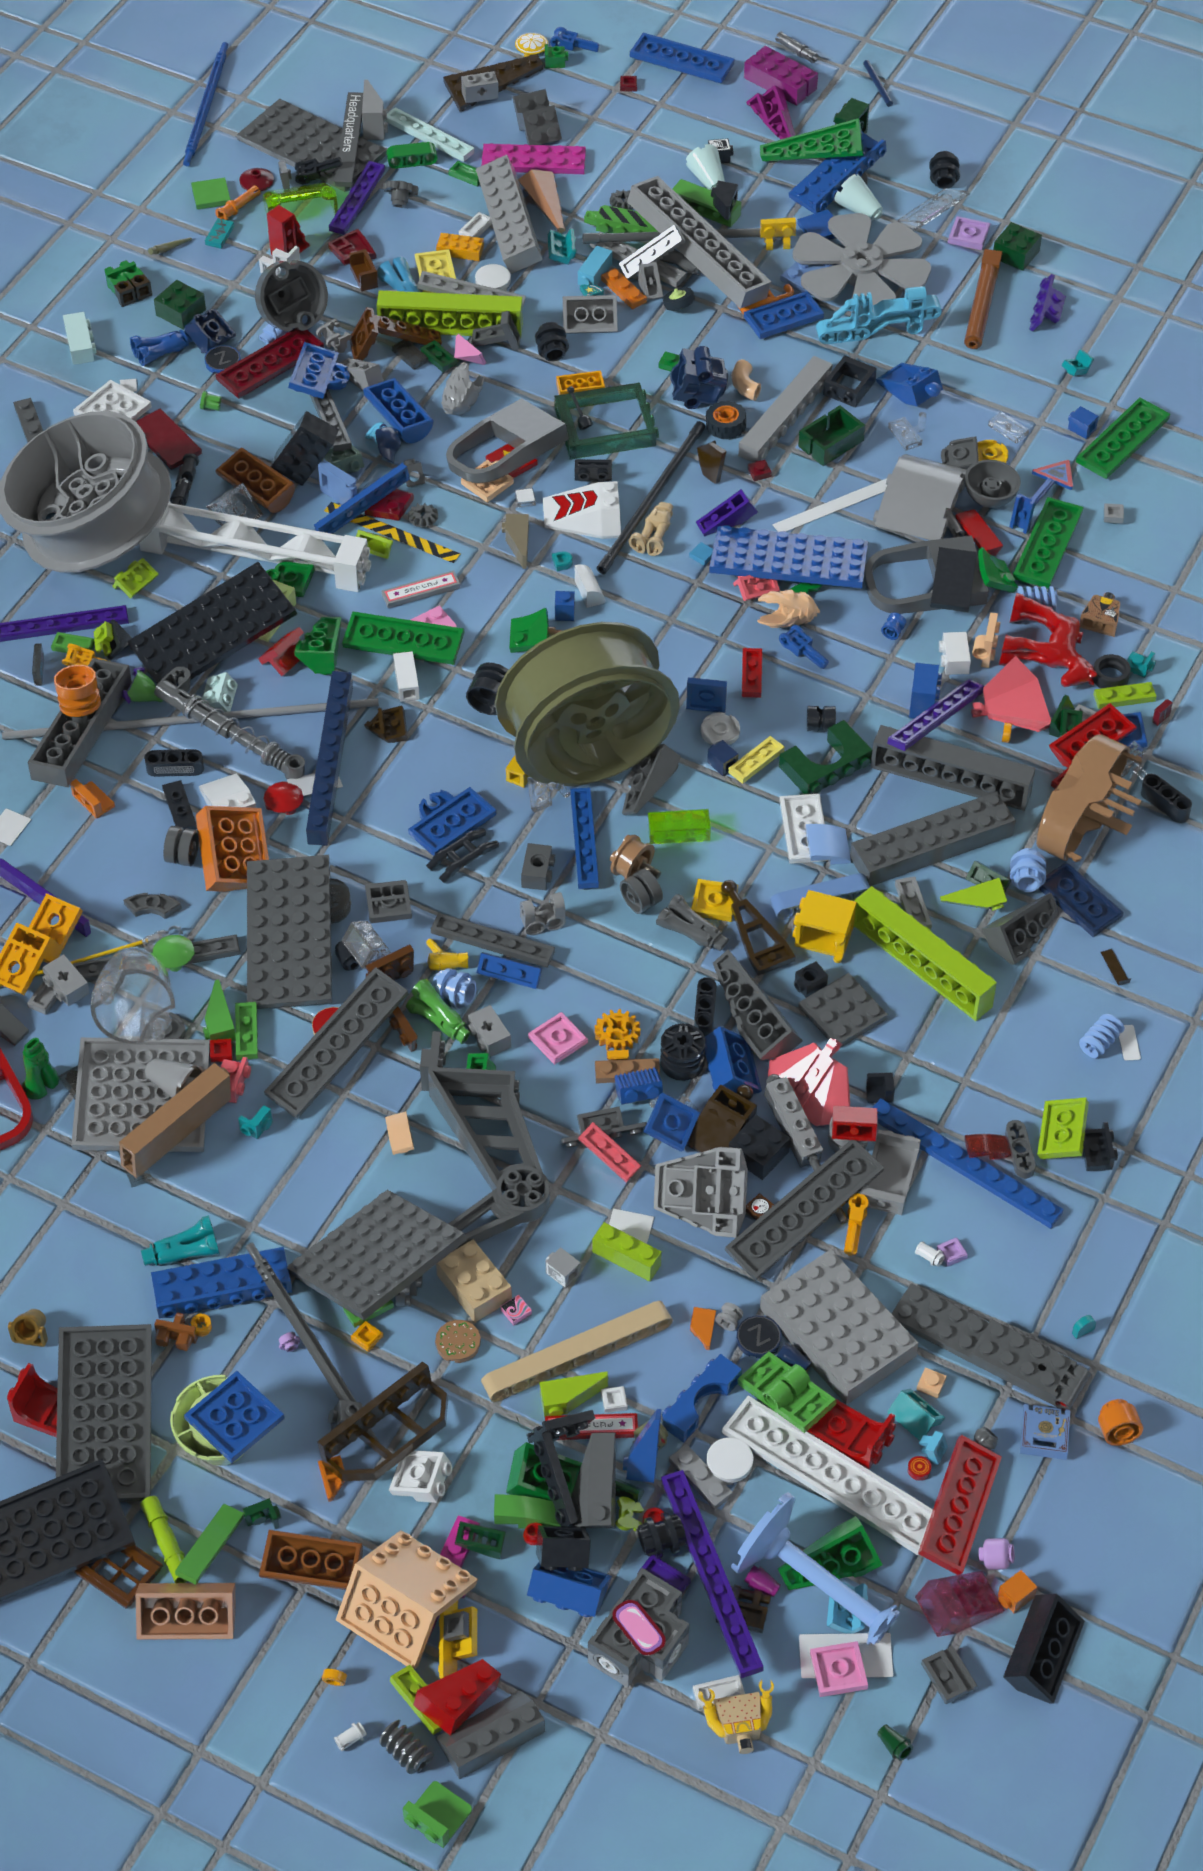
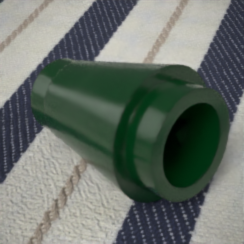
M887 1724L879 1729L877 1735L893 1758L902 1761L910 1755L913 1750L910 1739Z

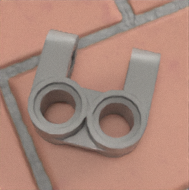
M561 892L550 894V902L542 905L540 909L533 906L531 899L520 902V917L528 935H538L545 928L553 931L564 926L566 922L565 903Z

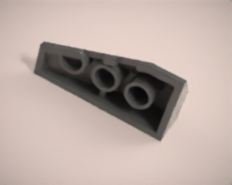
M660 744L650 755L633 766L634 776L629 779L628 784L631 786V790L626 794L622 814H637L678 768L681 756L667 745Z
M1048 893L995 920L982 930L989 947L1011 965H1014L1029 955L1032 945L1039 941V935L1045 928H1048L1059 911L1052 893Z
M616 1433L591 1434L571 1495L578 1520L570 1527H585L586 1529L616 1528Z

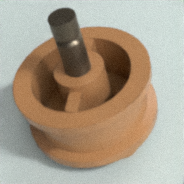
M627 835L618 850H615L610 857L612 862L611 872L616 876L622 875L626 879L641 869H647L658 879L661 872L650 865L654 857V846L650 843L644 844L637 835Z

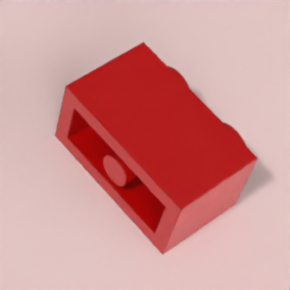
M833 1106L832 1139L876 1141L877 1108Z

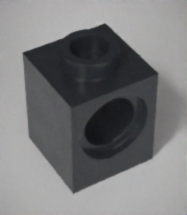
M817 961L795 972L794 986L805 998L827 986L828 975Z

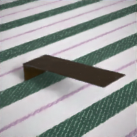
M1113 950L1101 951L1118 986L1130 983L1131 978H1127Z

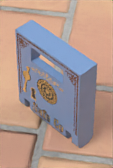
M1024 1404L1020 1454L1066 1460L1068 1454L1070 1410L1066 1409L1064 1414H1061V1408L1033 1405V1410H1029V1404ZM1033 1440L1056 1443V1446L1054 1448L1033 1445Z

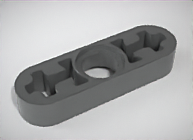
M1012 1120L1006 1125L1005 1136L1015 1173L1020 1178L1027 1179L1032 1177L1035 1171L1034 1156L1024 1123L1019 1120ZM1012 1129H1016V1131L1019 1132L1017 1139H1015L1016 1135L1015 1132L1012 1131ZM1020 1145L1025 1147L1026 1151L1019 1153L1014 1148ZM1022 1160H1025V1165L1029 1168L1028 1170L1022 1167Z

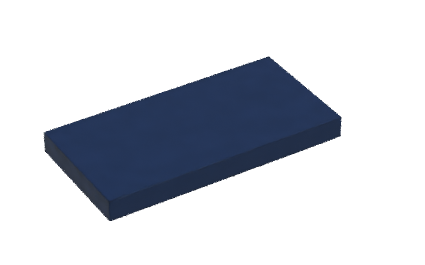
M1067 862L1046 875L1045 883L1039 887V890L1045 895L1052 893L1056 905L1092 937H1095L1123 917L1124 912Z

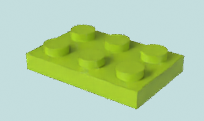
M1086 1097L1045 1101L1037 1153L1040 1159L1082 1156L1089 1106Z

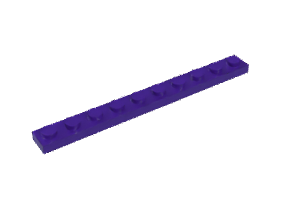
M681 1470L662 1476V1485L674 1514L678 1515L682 1521L687 1539V1547L740 1678L763 1672L762 1661L684 1471Z

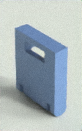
M325 459L318 464L321 492L342 505L357 495L356 479Z

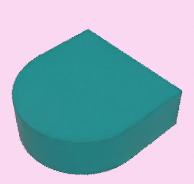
M565 551L552 553V560L556 571L567 570L573 565V557L570 553Z
M1091 1315L1083 1316L1074 1324L1073 1336L1078 1339L1095 1330L1096 1321Z

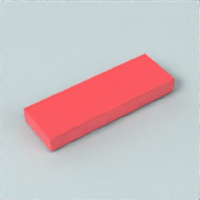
M594 1122L578 1137L579 1141L626 1183L641 1168V1165Z

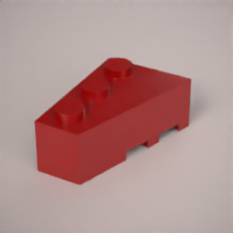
M280 205L267 213L271 255L276 248L289 253L297 246L301 253L310 247L293 213Z
M481 1659L418 1689L413 1706L451 1736L497 1689L501 1673L484 1659Z

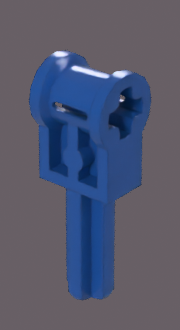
M557 27L554 31V36L550 39L552 47L565 46L566 50L573 51L574 47L594 52L599 50V43L578 38V33L568 31L563 27Z
M793 625L791 630L779 635V641L782 646L789 649L797 657L804 654L821 669L826 668L829 661L812 647L813 639L805 634L800 626Z

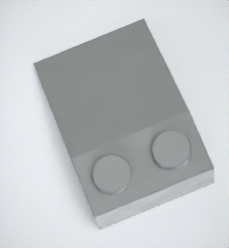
M364 80L362 105L364 139L384 140L385 133H388V122H384V119H387V109H384L382 99L370 82Z

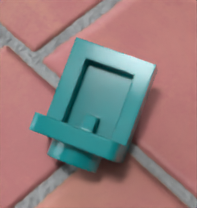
M1079 350L1075 359L1064 360L1062 367L1072 376L1084 375L1088 373L1094 358L1084 350Z
M263 1105L252 1120L241 1115L238 1118L240 1131L246 1136L258 1139L272 1125L271 1109Z

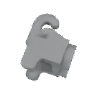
M334 318L320 326L316 331V335L321 338L322 333L329 348L333 346L335 352L343 353L347 348V341L351 339V334L345 332L342 336L339 333L336 334L333 328L334 326L338 328L340 324Z

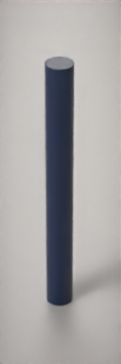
M865 60L863 65L888 107L892 106L893 102L869 60Z

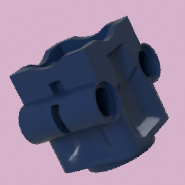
M699 346L695 350L682 348L679 354V362L670 373V379L674 387L672 393L673 400L684 402L687 409H696L700 406V403L714 405L723 396L727 387L728 371L725 368L724 359L712 357L709 348L706 346Z

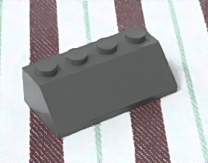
M520 1690L469 1718L451 1736L444 1732L435 1737L456 1775L461 1779L544 1733L545 1720L533 1700Z

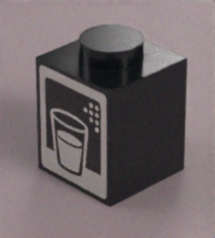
M729 139L708 140V144L716 146L721 164L730 163L734 151L733 145L729 143Z

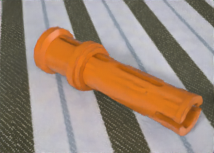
M252 186L235 200H228L225 206L217 208L215 210L217 218L228 220L230 216L238 214L240 208L261 194L260 190L254 193L258 187Z

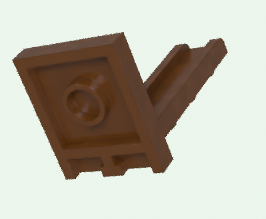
M366 307L350 339L353 358L361 361L368 356L369 349L375 344L378 333L427 345L435 340L442 345L439 331L375 315L373 308Z
M409 944L366 965L368 973H366L365 978L375 967L394 981L399 978L408 977L414 970V950ZM397 1007L390 1014L389 1023L393 1030L397 1029L402 1044L408 1046L410 1051L413 1052L417 1049L416 1041L418 1036L400 1008Z

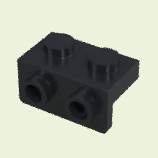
M575 459V481H612V460Z
M1103 1122L1102 1129L1085 1130L1083 1156L1086 1171L1112 1170L1114 1161L1118 1159L1117 1148H1113L1112 1145L1114 1133L1112 1129H1109L1108 1122Z

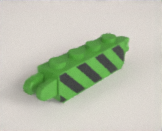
M604 205L600 207L599 211H587L584 216V223L596 226V231L603 233L658 232L634 210Z

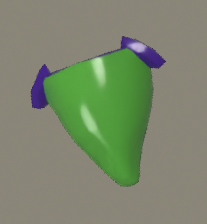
M138 667L133 669L132 675L135 678L127 691L123 690L122 695L128 704L131 701L163 702L162 699L155 696L156 686L143 673L145 668Z

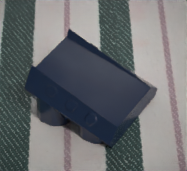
M216 309L207 310L204 315H195L191 322L185 325V334L190 336L201 350V353H207L211 348L220 346L236 336L234 330Z

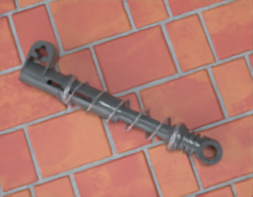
M175 667L157 684L154 691L155 696L182 711L186 718L197 720L201 723V727L205 725L215 731L216 736L220 734L226 739L232 738L230 744L232 745L237 741L247 747L245 753H248L250 750L261 756L260 763L266 766L271 765L283 772L286 779H298L305 775V760L302 756L289 754L281 749L280 745L275 741L269 743V739L265 735L254 736L252 727L241 728L237 718H229L224 715L222 709H214L207 700H202V697L196 694H189L190 671L187 668ZM250 728L253 732V735L244 729ZM265 737L268 741V744L259 738Z

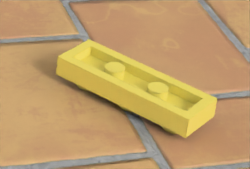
M769 736L730 766L728 773L743 784L776 759L780 753L784 752L785 746Z

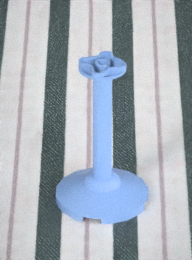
M789 1492L785 1493L778 1499L782 1505L779 1503L772 1513L767 1511L751 1531L738 1551V1554L741 1555V1560L738 1565L732 1563L731 1568L740 1574L763 1558L772 1560L778 1556L869 1627L868 1645L879 1643L900 1614L896 1610L897 1606L893 1605L882 1612L789 1541L791 1534L787 1526L796 1499Z

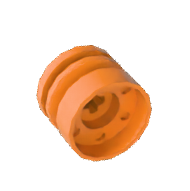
M71 665L61 669L54 676L59 708L63 714L71 717L86 716L95 712L101 705L96 673L93 668L87 665Z

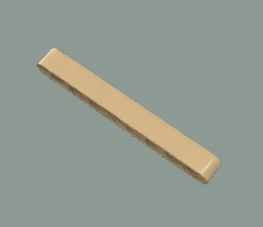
M655 1301L491 1371L483 1376L481 1383L490 1400L497 1402L535 1386L539 1382L549 1380L668 1328L673 1323V1319L662 1301Z

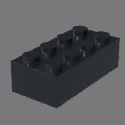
M306 411L275 453L270 467L303 486L333 446L339 429Z

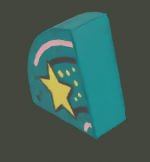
M580 285V291L584 296L604 295V290L596 285Z

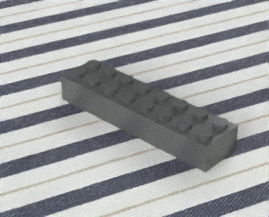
M92 658L88 666L93 668L96 673L101 705L92 714L81 717L67 716L61 710L59 711L27 762L31 780L69 787L121 702L123 690L127 691L132 684L129 665Z
M880 725L873 742L871 768L977 798L997 791L1006 806L1025 811L1032 792L1035 767L923 737L906 751H902L887 744L888 737L897 732L898 729Z
M996 791L851 843L850 858L858 872L864 874L869 885L873 886L1011 837L1014 834L1016 820Z

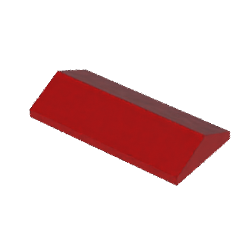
M1109 703L1049 744V748L1059 762L1069 768L1075 755L1094 736L1104 735L1118 742L1136 730L1137 727Z

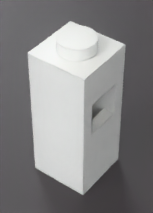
M413 652L393 654L400 702L419 700V686Z

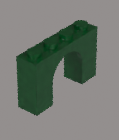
M845 720L829 727L827 733V742L841 756L837 762L828 765L814 763L796 745L780 753L779 768L804 795L817 794L827 786L834 785L840 779L852 775L855 771L865 768L871 763L873 750Z

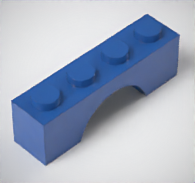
M722 1354L716 1359H711L706 1365L705 1371L701 1375H696L691 1382V1386L687 1390L681 1391L676 1402L664 1410L662 1425L668 1432L684 1443L699 1425V1415L695 1410L697 1402L710 1394L727 1396L737 1386V1379L742 1375V1369Z

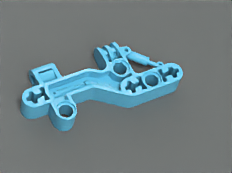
M925 286L906 288L904 298L882 300L875 305L872 302L871 292H867V296L864 293H861L860 296L854 294L853 299L846 300L845 304L833 314L831 319L818 322L816 324V331L822 344L865 340L888 324L905 322L908 333L918 334L923 329L924 320L938 318L942 313V309L937 296L926 295ZM847 311H852L850 317L840 318Z

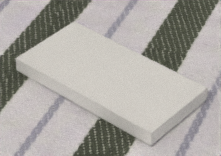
M820 794L780 796L779 801L789 864L830 861L810 860L805 830L806 824H825Z

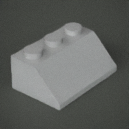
M617 295L562 297L563 326L566 333L618 332Z

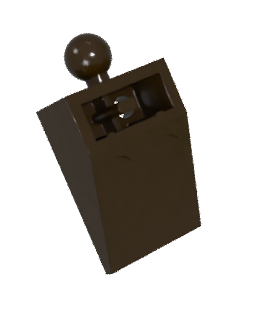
M720 1084L696 1121L686 1146L699 1153L718 1147H729V1142L757 1115V1105L749 1101L753 1097L752 1088L748 1085H741L735 1093Z

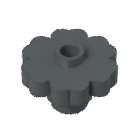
M399 180L387 181L383 185L384 192L391 194L392 206L405 208L408 198L418 195L419 188L412 183Z

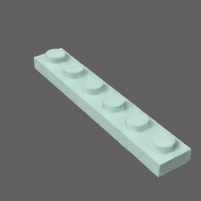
M396 107L387 113L385 122L424 142H432L437 149L463 162L474 154V147Z

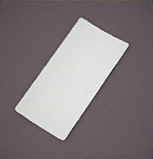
M868 1633L800 1634L801 1677L815 1678L810 1649L858 1641L866 1677H893L891 1634L885 1633L880 1642L875 1645L872 1643L870 1645L867 1644Z

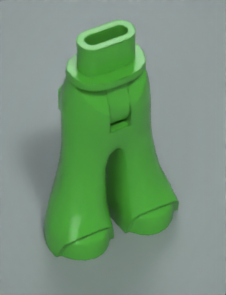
M428 979L418 981L411 991L413 996L406 1003L407 1010L410 1013L419 1014L427 1018L452 1040L457 1039L461 1044H464L470 1032L465 1028L466 1024L462 1022L460 1014L451 1009L442 1000Z

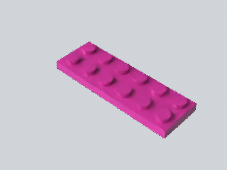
M483 144L481 166L508 155L517 173L541 170L550 171L553 174H584L585 146Z

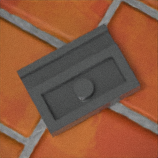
M953 1645L922 1660L921 1665L945 1704L977 1689V1684Z

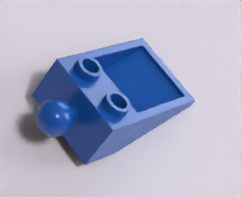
M906 363L898 364L876 379L879 385L903 403L913 406H919L929 398L938 396L943 390L938 370Z

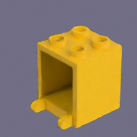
M808 890L806 897L801 898L799 905L801 911L796 913L793 925L795 927L792 937L795 938V947L834 956L833 961L841 963L854 928L856 902Z

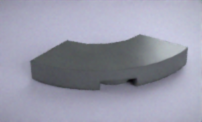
M140 893L123 900L124 905L135 917L152 913L166 919L182 909L181 904L177 900L161 893L160 895Z

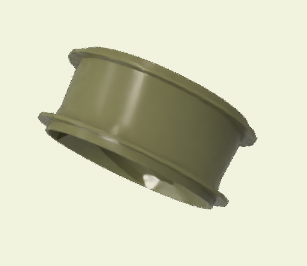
M596 622L583 624L558 632L539 642L513 664L498 687L495 708L501 725L508 733L516 737L514 743L516 761L526 775L537 782L552 786H579L598 782L616 776L635 766L650 755L667 738L677 720L680 708L679 693L672 680L658 670L660 666L658 650L650 636L639 628L624 623ZM630 685L627 691L624 692L622 688Z

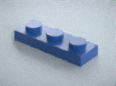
M482 952L476 973L537 989L542 968Z

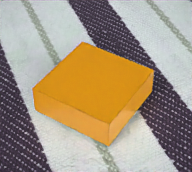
M629 1050L607 1051V1060H627L629 1058Z
M365 1320L351 1335V1340L369 1352L383 1337V1332Z

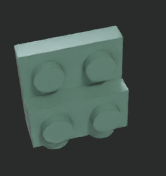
M353 445L352 449L334 452L331 447L322 459V461L325 459L346 473L357 472L360 468L364 467L362 454Z

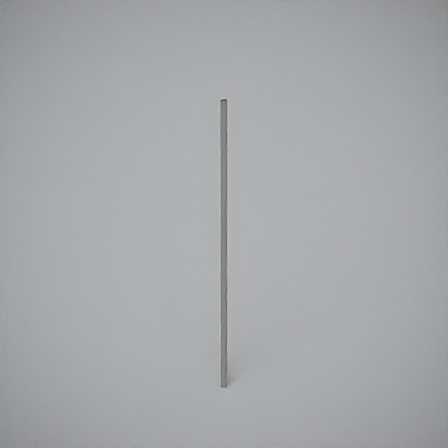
M378 698L352 700L350 709L379 706ZM327 703L224 712V715L229 718L235 717L240 719L326 711ZM185 716L108 722L103 731L195 723L198 721L193 718L188 719ZM49 728L2 732V739L44 736Z

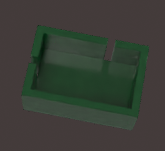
M839 405L828 412V416L823 415L799 430L798 447L808 455L812 454L814 460L825 466L864 441L865 424Z

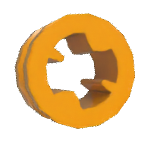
M200 1313L191 1319V1326L196 1327V1336L203 1337L211 1332L212 1324L208 1315ZM200 1322H205V1327L202 1325V1328H198L197 1324L201 1325Z

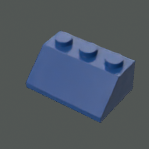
M721 1026L705 1037V1055L713 1082V1089L716 1091L721 1084L736 1093L739 1086L748 1085L752 1088L753 1094L760 1093L762 1089L753 1053L743 1036Z
M538 1562L532 1571L527 1596L533 1597V1600L539 1603L549 1602L555 1604L561 1610L571 1609L577 1611L583 1617H595L601 1609L612 1576L589 1568H582L581 1571L568 1570V1567H558V1570H547Z

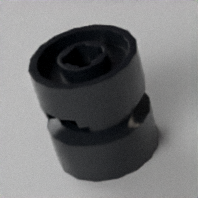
M807 706V731L823 729L824 732H828V728L836 724V706H824L823 709H820L819 706Z

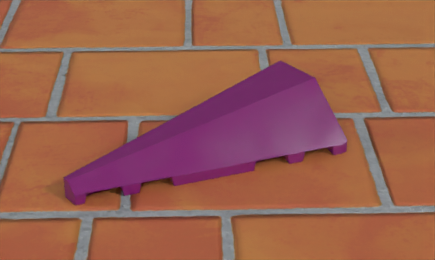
M774 85L764 94L757 93L746 102L780 140L796 136L783 89Z

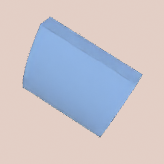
M806 824L805 830L811 861L830 860V865L851 863L846 829L827 824Z

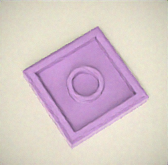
M957 216L949 235L948 243L982 250L991 223Z

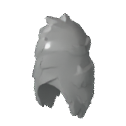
M463 362L456 367L446 381L441 402L446 414H465L470 410V406L475 404L482 390L484 377L479 375L475 381H470L468 363Z

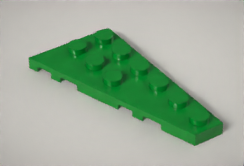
M858 118L760 145L762 161L864 156L860 120Z

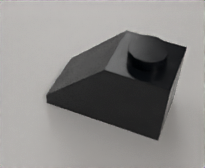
M718 180L716 187L712 188L711 197L713 198V206L725 220H729L738 199V184Z

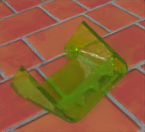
M326 183L291 187L286 190L267 191L262 196L266 215L270 210L281 205V203L320 197L331 201L334 216L338 211L336 191Z

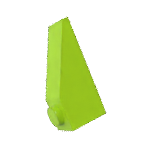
M1000 878L940 896V900L943 903L983 909L992 908V911L1004 908L1003 904L1007 903Z
M608 1372L539 1382L544 1417L567 1414L601 1392V1389L607 1388Z

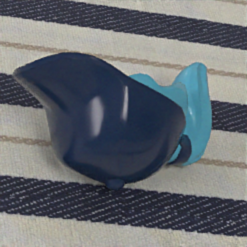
M384 422L376 423L365 434V438H375V443L378 445V450L382 457L394 463L395 454L401 447L398 431L387 427Z

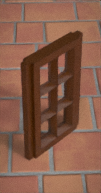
M136 1545L121 1550L122 1553L129 1557L122 1567L104 1557L95 1561L91 1567L86 1565L73 1571L127 1609L136 1600V1591L139 1583H151L162 1569L163 1564ZM133 1560L148 1570L140 1580L125 1570ZM102 1561L117 1570L110 1580L95 1571ZM121 1574L136 1583L129 1593L113 1584Z

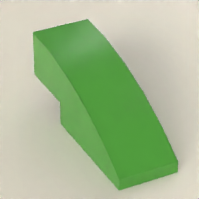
M495 1494L494 1524H518V1529H525L531 1523H540L543 1526H560L555 1518L556 1510L553 1501L519 1495Z

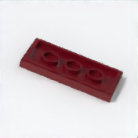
M161 408L136 421L145 433L148 447L171 470L183 464L182 459L185 454L192 453L196 456L202 454L201 448Z

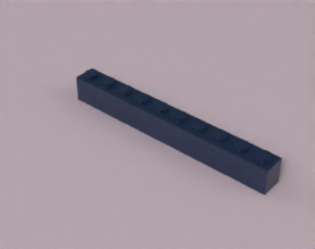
M332 671L306 827L307 843L309 845L328 846L353 691L352 672Z

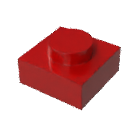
M231 1038L210 1040L211 1062H222L224 1059L233 1061Z

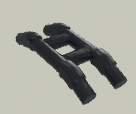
M482 828L469 831L464 837L444 850L437 852L426 867L432 871L447 857L454 863L449 865L445 869L446 871L439 877L445 883L451 876L453 877L460 871L461 868L479 856L498 848L499 842L497 840L485 842L477 848L471 842L485 836L486 830ZM464 846L470 853L461 859L455 851Z

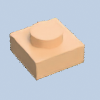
M925 1367L916 1390L938 1398L946 1381V1375Z

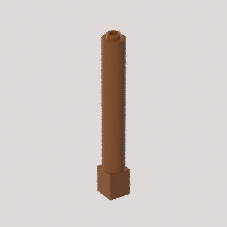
M984 250L964 344L970 349H978L982 345L996 279L1000 269L1002 251Z

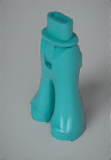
M209 1215L202 1217L191 1228L158 1240L153 1245L149 1244V1248L141 1250L145 1266L155 1263V1266L170 1265L187 1258L220 1255Z

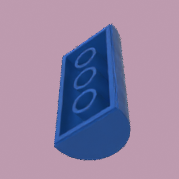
M395 378L363 389L366 399L392 428L398 431V434L405 442L416 443L421 441L431 431L434 420Z

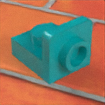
M1132 651L1127 659L1131 668L1130 672L1145 678L1148 672H1152L1156 665L1154 660L1155 652L1151 651L1149 656L1146 657Z

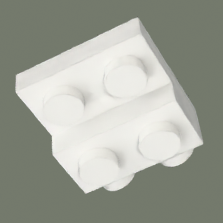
M413 1451L398 1463L389 1491L392 1495L413 1496L418 1502L437 1503L439 1496H443L445 1493L444 1481L446 1476H450L452 1473V1464L444 1452Z

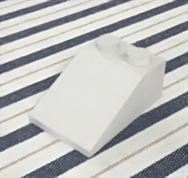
M237 773L199 786L207 806L257 808L249 788Z

